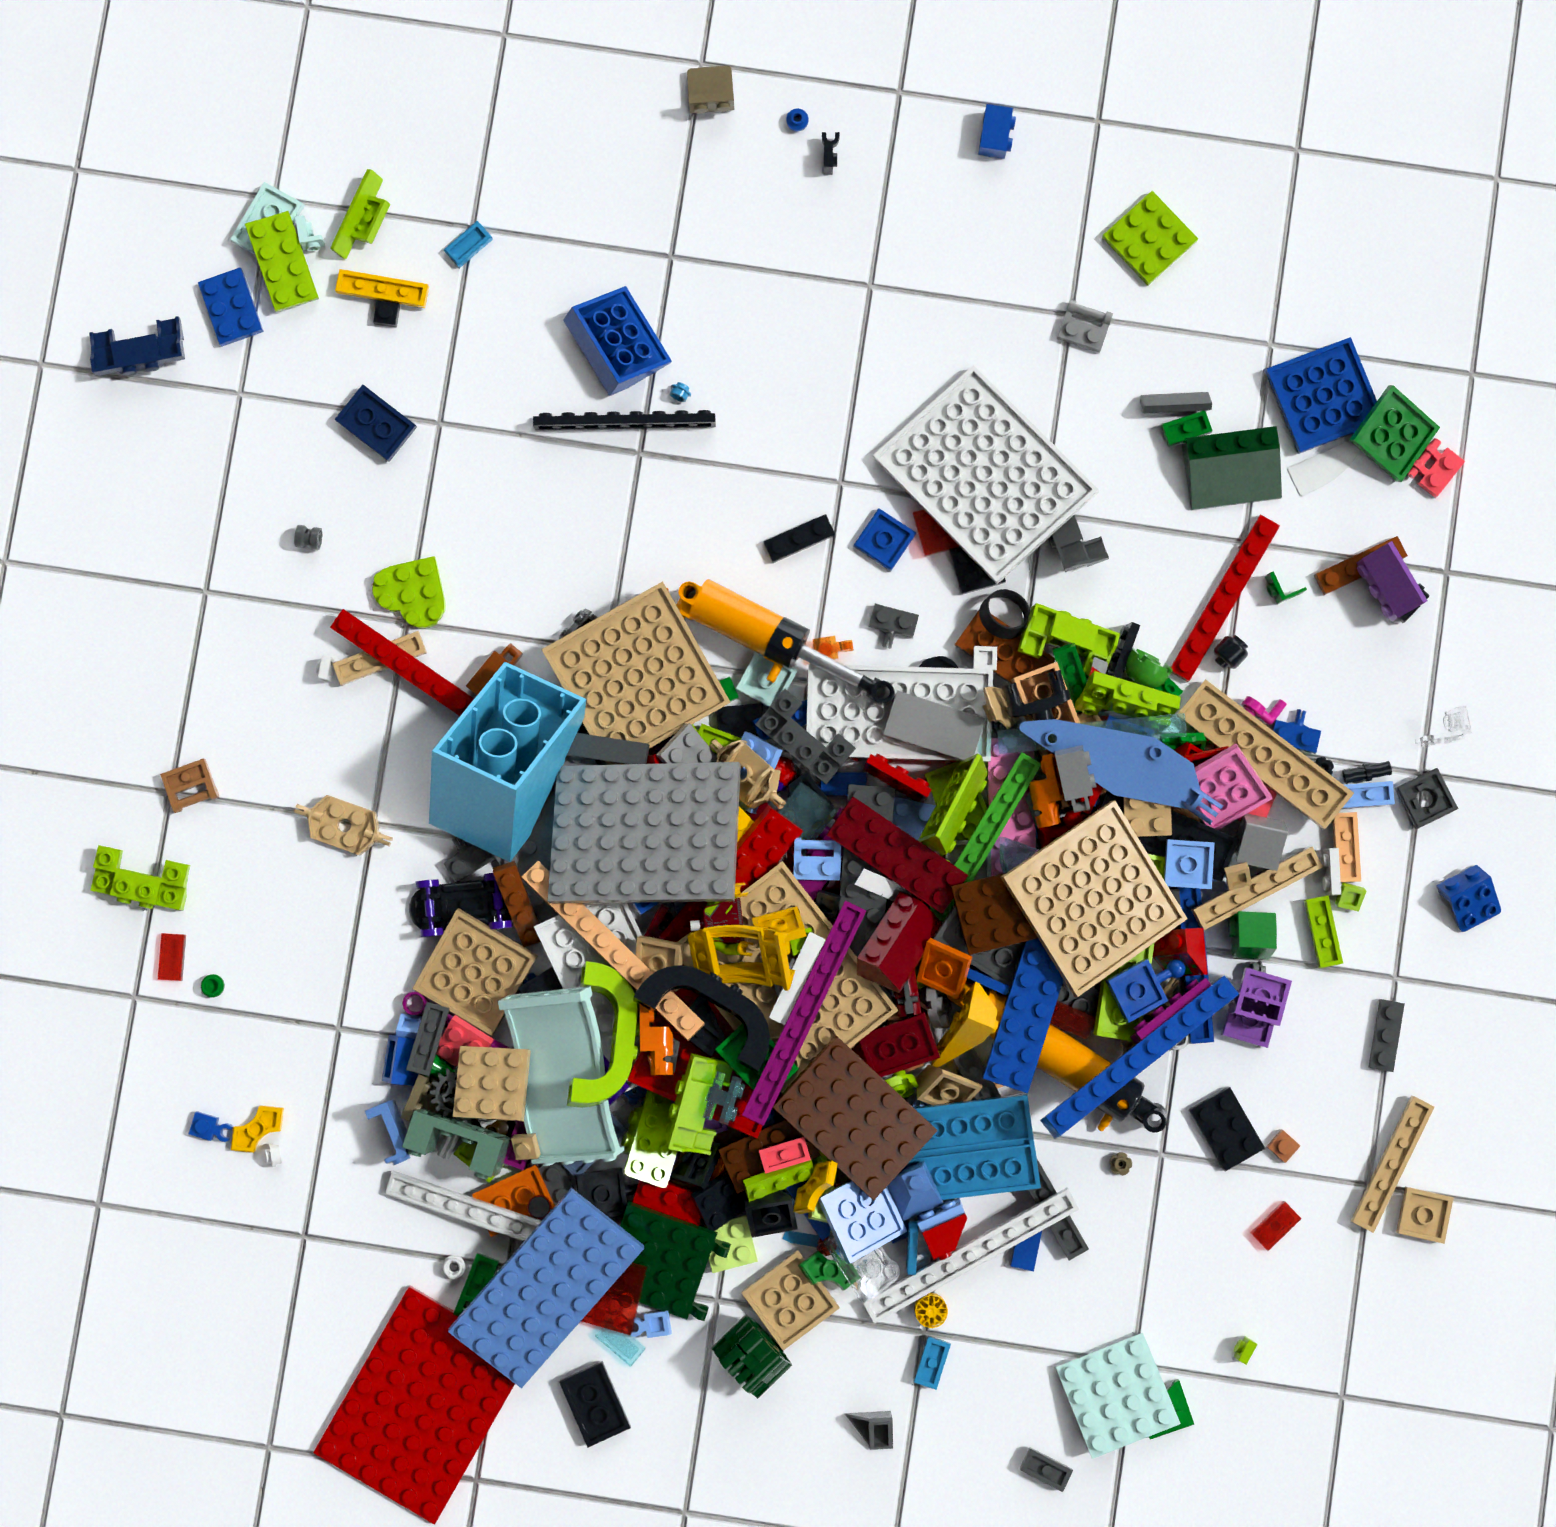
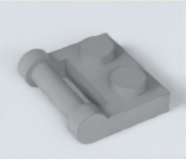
M1070 299L1057 339L1100 353L1113 313L1108 311L1104 313L1076 304L1077 301ZM1074 312L1102 321V326L1098 327L1071 318Z

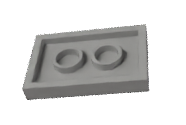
M685 723L656 754L663 764L716 762L718 758L690 723Z

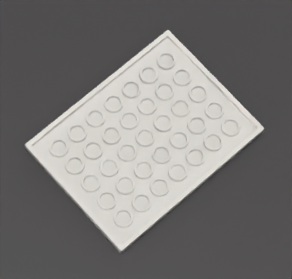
M974 365L873 455L874 459L996 584L1003 580L1099 493V489Z

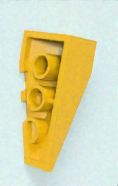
M975 982L962 1000L964 1005L961 1011H956L950 1029L945 1030L937 1044L940 1058L932 1060L931 1066L938 1068L984 1042L990 1033H995L998 1027V1021L996 1020L998 1010L980 983Z

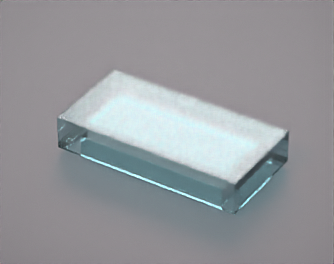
M612 1317L595 1335L596 1338L630 1367L646 1349L641 1342L632 1337Z

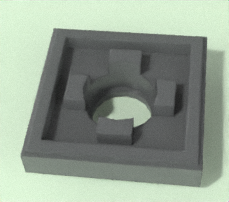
M1438 767L1395 788L1415 829H1419L1459 809ZM1420 791H1428L1432 795L1433 800L1430 806L1421 807L1418 798H1416Z

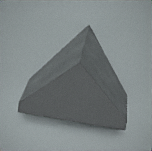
M891 1411L844 1413L868 1443L870 1450L893 1449V1418Z

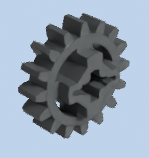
M455 1066L454 1072H450L449 1068H446L444 1076L438 1073L439 1081L432 1080L435 1089L429 1090L430 1094L435 1095V1097L430 1099L431 1103H438L435 1110L443 1109V1116L445 1117L450 1112L453 1119H455L453 1117L454 1108L444 1103L449 1101L454 1104L455 1098L449 1094L452 1093V1088L456 1087L455 1077H457L458 1066ZM447 1080L448 1084L445 1090L439 1093L442 1084Z

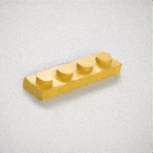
M339 269L335 291L338 294L425 308L429 285Z

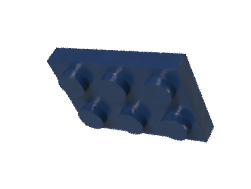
M363 384L335 418L336 422L388 462L391 461L417 428L413 422Z

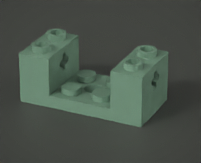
M425 1108L414 1110L402 1145L403 1148L408 1149L407 1153L421 1157V1155L435 1151L440 1134L449 1137L458 1135L462 1137L461 1141L469 1144L477 1143L469 1170L475 1172L474 1176L488 1179V1177L500 1174L512 1137L453 1119L449 1116L445 1117L443 1114Z

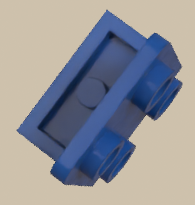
M1478 865L1469 867L1456 876L1436 885L1438 892L1450 902L1458 928L1462 932H1466L1501 913V906L1492 878Z

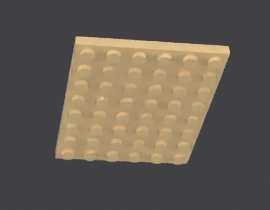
M783 861L744 890L742 893L748 892L746 897H737L741 901L743 925L754 926L752 922L754 917L797 906L804 928L811 927L812 933L824 938L825 941L833 927ZM688 933L678 943L684 944L683 965L694 967L687 937L690 933ZM744 937L745 941L753 943V945L746 947V952L753 953L750 957L744 955H725L716 950L718 964L739 962L763 963L758 940ZM850 947L794 1061V1064L799 1069L783 1084L781 1093L786 1090L835 1035L851 1048L898 1011L877 983L857 975V956ZM792 952L788 954V963H790L792 959H797L798 956L793 957ZM744 982L724 983L729 987L732 984L743 991L742 995L758 1006L767 1021L769 1036L776 1044L785 1025L769 1018L778 999L775 985L773 984L770 987ZM716 1006L734 1031L742 1024L738 1018Z

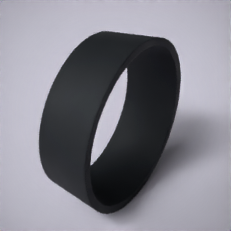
M1000 589L993 592L982 602L979 609V617L985 629L992 635L1002 639H1013L1020 636L1026 628L1030 614V608L1026 600L1017 592L1008 589ZM1002 597L1013 601L1023 612L1024 623L1017 627H1007L998 623L990 613V599Z

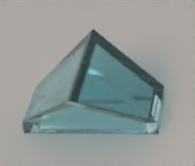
M1000 837V864L1003 873L1009 872L1040 849Z

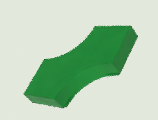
M816 1251L798 1265L811 1285L820 1281H830L838 1285L842 1291L863 1277L853 1262L846 1264L845 1260H829L819 1251Z

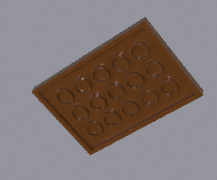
M836 1035L776 1099L773 1108L830 1161L838 1163L837 1167L872 1200H875L938 1131Z

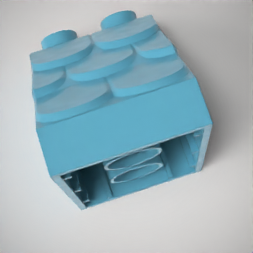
M504 662L432 750L429 824L511 862L531 835L543 805L556 781L557 774L565 762L567 753L584 719L586 699Z

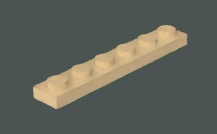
M1313 846L1308 847L1280 862L1277 871L1267 869L1252 877V885L1227 890L1191 909L1200 928L1206 930L1236 914L1238 911L1244 910L1321 869L1323 866Z
M1411 1095L1353 1214L1351 1222L1374 1233L1435 1108L1434 1106Z

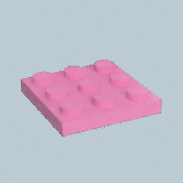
M1236 743L1195 767L1200 790L1223 805L1222 809H1219L1203 798L1201 802L1218 813L1216 817L1201 807H1196V810L1213 821L1209 825L1203 820L1207 826L1219 830L1273 799L1271 793Z

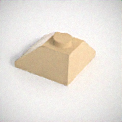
M927 1065L916 1077L919 1085L917 1088V1100L930 1105L970 1101L982 1089V1084L931 1065Z

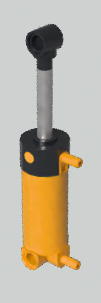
M707 579L702 586L688 581L679 587L680 599L676 606L682 617L691 621L693 619L773 662L774 665L766 678L768 681L774 683L782 667L790 670L798 658H801L867 692L866 696L880 705H888L894 700L895 690L888 681H882L876 677L872 680L806 646L810 629L787 617H782L710 579ZM696 590L695 596L688 599V594ZM881 687H887L890 690L889 696L885 699H880L877 696V691Z

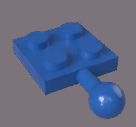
M1143 959L1105 981L1125 1022L1130 1023L1166 1003L1168 999L1160 983L1170 977H1182L1186 968L1182 961L1172 960L1168 963L1167 969L1155 974L1149 960Z

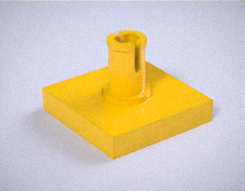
M797 906L752 918L754 926L789 933L784 939L787 955L792 952L791 940L806 937V931Z

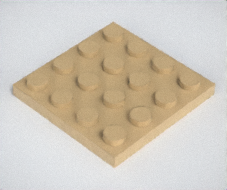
M458 908L412 989L440 1006L450 1008L449 1011L492 1036L505 1015L504 1010H499L498 1001L508 995L517 994L519 991L518 987L524 982L538 955L495 929H490L488 925Z

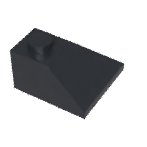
M745 1190L743 1191L745 1210L752 1238L798 1229L790 1195L779 1190L749 1202Z

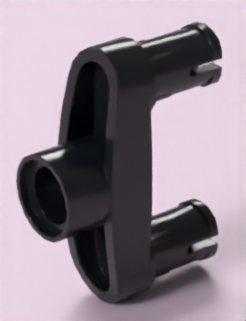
M1061 670L1046 674L1053 693L1051 697L1031 703H1021L1016 683L1002 687L1008 705L1006 708L1008 716L1022 717L1031 715L1033 721L1054 719L1052 708L1071 699L1069 689L1066 690Z

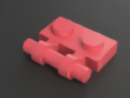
M1434 438L1428 444L1407 474L1412 479L1417 474L1422 476L1418 485L1434 498L1438 497L1465 462L1448 447L1442 453H1439L1437 448L1441 445V441L1437 438ZM1431 458L1435 462L1430 469H1427L1425 464Z

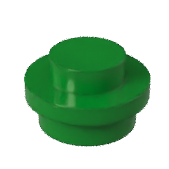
M216 974L207 975L201 982V990L207 997H218L225 988L224 980Z

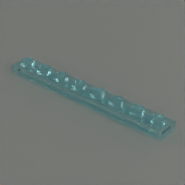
M1185 713L1079 723L1151 736L1157 739L1187 736ZM1020 729L997 731L999 754L1047 750L1022 733ZM1050 734L1048 736V741H1055L1056 736L1054 734Z

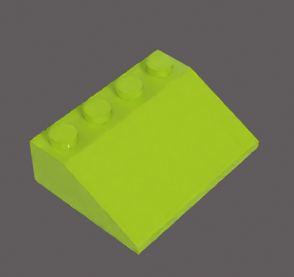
M977 753L957 763L918 839L919 842L940 856H944L947 853L950 854L956 845L954 839L957 833L960 834L966 825L964 819L967 813L973 811L977 803L975 801L977 794L981 793L987 784L985 778L988 773L980 754Z

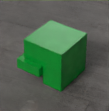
M1238 911L1228 918L1229 937H1233L1231 940L1232 958L1266 960L1271 958L1277 949L1276 913Z

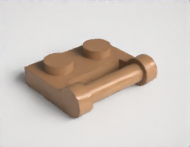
M204 758L160 774L174 813L181 812L182 808L201 801L219 798V792L214 784L207 761ZM203 784L206 785L207 790L180 800L177 797L178 793Z

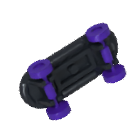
M493 873L484 874V880L439 884V879L415 882L416 889L419 890L411 898L409 913L413 923L422 929L420 930L421 937L443 935L444 930L458 908L488 925L490 929L512 928V918Z

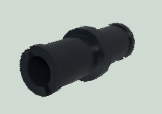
M1389 761L1372 765L1365 763L1362 764V767L1342 770L1345 784L1361 780L1368 782L1372 781V778L1392 774Z

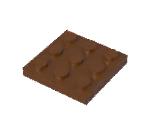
M1006 873L951 886L968 955L1038 938L1000 878Z

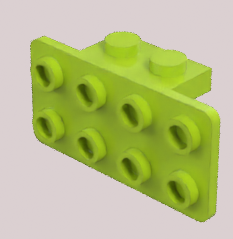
M647 1090L643 1106L634 1108L628 1117L629 1128L621 1141V1146H624L622 1153L628 1155L623 1173L625 1176L665 1188L668 1185L677 1151L666 1147V1141L672 1124L669 1118L671 1101L650 1090Z

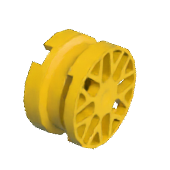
M929 1293L915 1302V1315L921 1325L927 1328H936L945 1322L948 1309L946 1302L940 1295Z

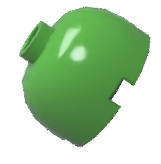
M1134 648L1131 650L1125 667L1127 676L1133 680V683L1150 688H1157L1163 685L1173 671L1166 663L1162 667L1159 659L1140 649L1135 650Z

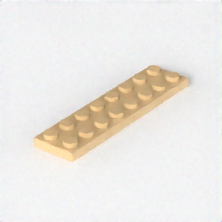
M1206 679L1176 715L1197 733H1204L1205 738L1217 748L1230 747L1236 743L1262 782L1323 830L1328 827L1354 794V792Z

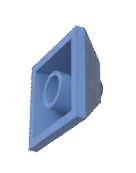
M925 1161L903 1169L887 1186L902 1221H906L944 1204Z

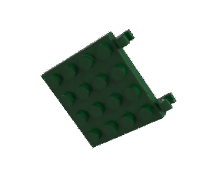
M629 1201L620 1227L644 1245V1250L608 1289V1292L661 1311L668 1310L670 1314L686 1320L689 1314H691L696 1319L705 1321L709 1307L694 1302L711 1251L715 1252L718 1256L727 1258L731 1244L716 1239L718 1232Z

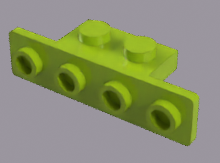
M371 169L366 170L330 247L332 251L344 259H347L355 240L369 244L373 243L390 207L388 201L376 197L383 179Z

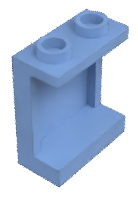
M395 1099L366 1110L365 1113L368 1120L382 1115L395 1148L396 1154L384 1159L385 1163L387 1164L392 1161L394 1166L410 1159L411 1157L407 1153L408 1149L402 1147L407 1129L403 1119L400 1118L401 1114Z

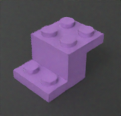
M1245 968L1240 988L1237 990L1239 995L1230 1001L1221 1035L1268 1048L1274 1025H1281L1292 980Z

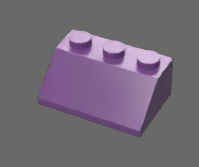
M1392 541L1356 562L1358 573L1363 579L1366 578L1370 585V593L1374 598H1378L1382 605V613L1386 618H1390L1391 622L1428 601Z

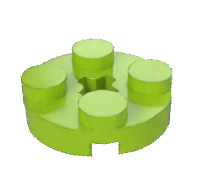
M905 1070L896 1072L892 1075V1078L885 1080L904 1099L914 1094V1087H919L915 1076L906 1074Z

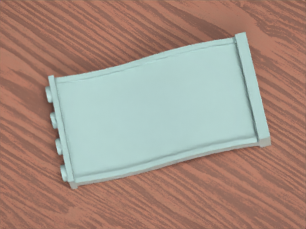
M591 986L513 994L498 1001L499 1010H504L514 1049H529L531 1051L524 1125L527 1134L536 1133L541 1153L538 1159H531L532 1164L541 1163L542 1166H550L555 1164V1162H562V1165H568L581 1160L582 1163H591L596 1161V1159L610 1162L617 1159V1156L624 1151V1146L619 1145L614 1130L608 1100L592 1107L567 1106L569 1082L573 1078L594 1080L605 1075L601 1038L590 1000L592 996Z

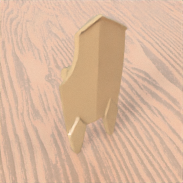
M983 688L986 704L982 707L988 721H999L1008 730L1019 721L1020 717L1008 716L1006 710L1008 705L1002 688Z

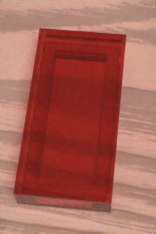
M161 933L158 980L183 981L186 935Z

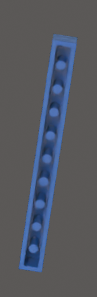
M1224 975L1040 1121L1054 1139L1060 1137L1238 996L1239 993Z

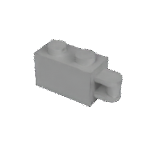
M1083 745L1055 751L1065 801H1072L1074 813L1091 810L1088 796L1093 795L1092 788L1096 787L1094 773L1089 774L1087 766L1092 765L1089 751L1084 752ZM1084 797L1085 801L1076 803L1075 799Z

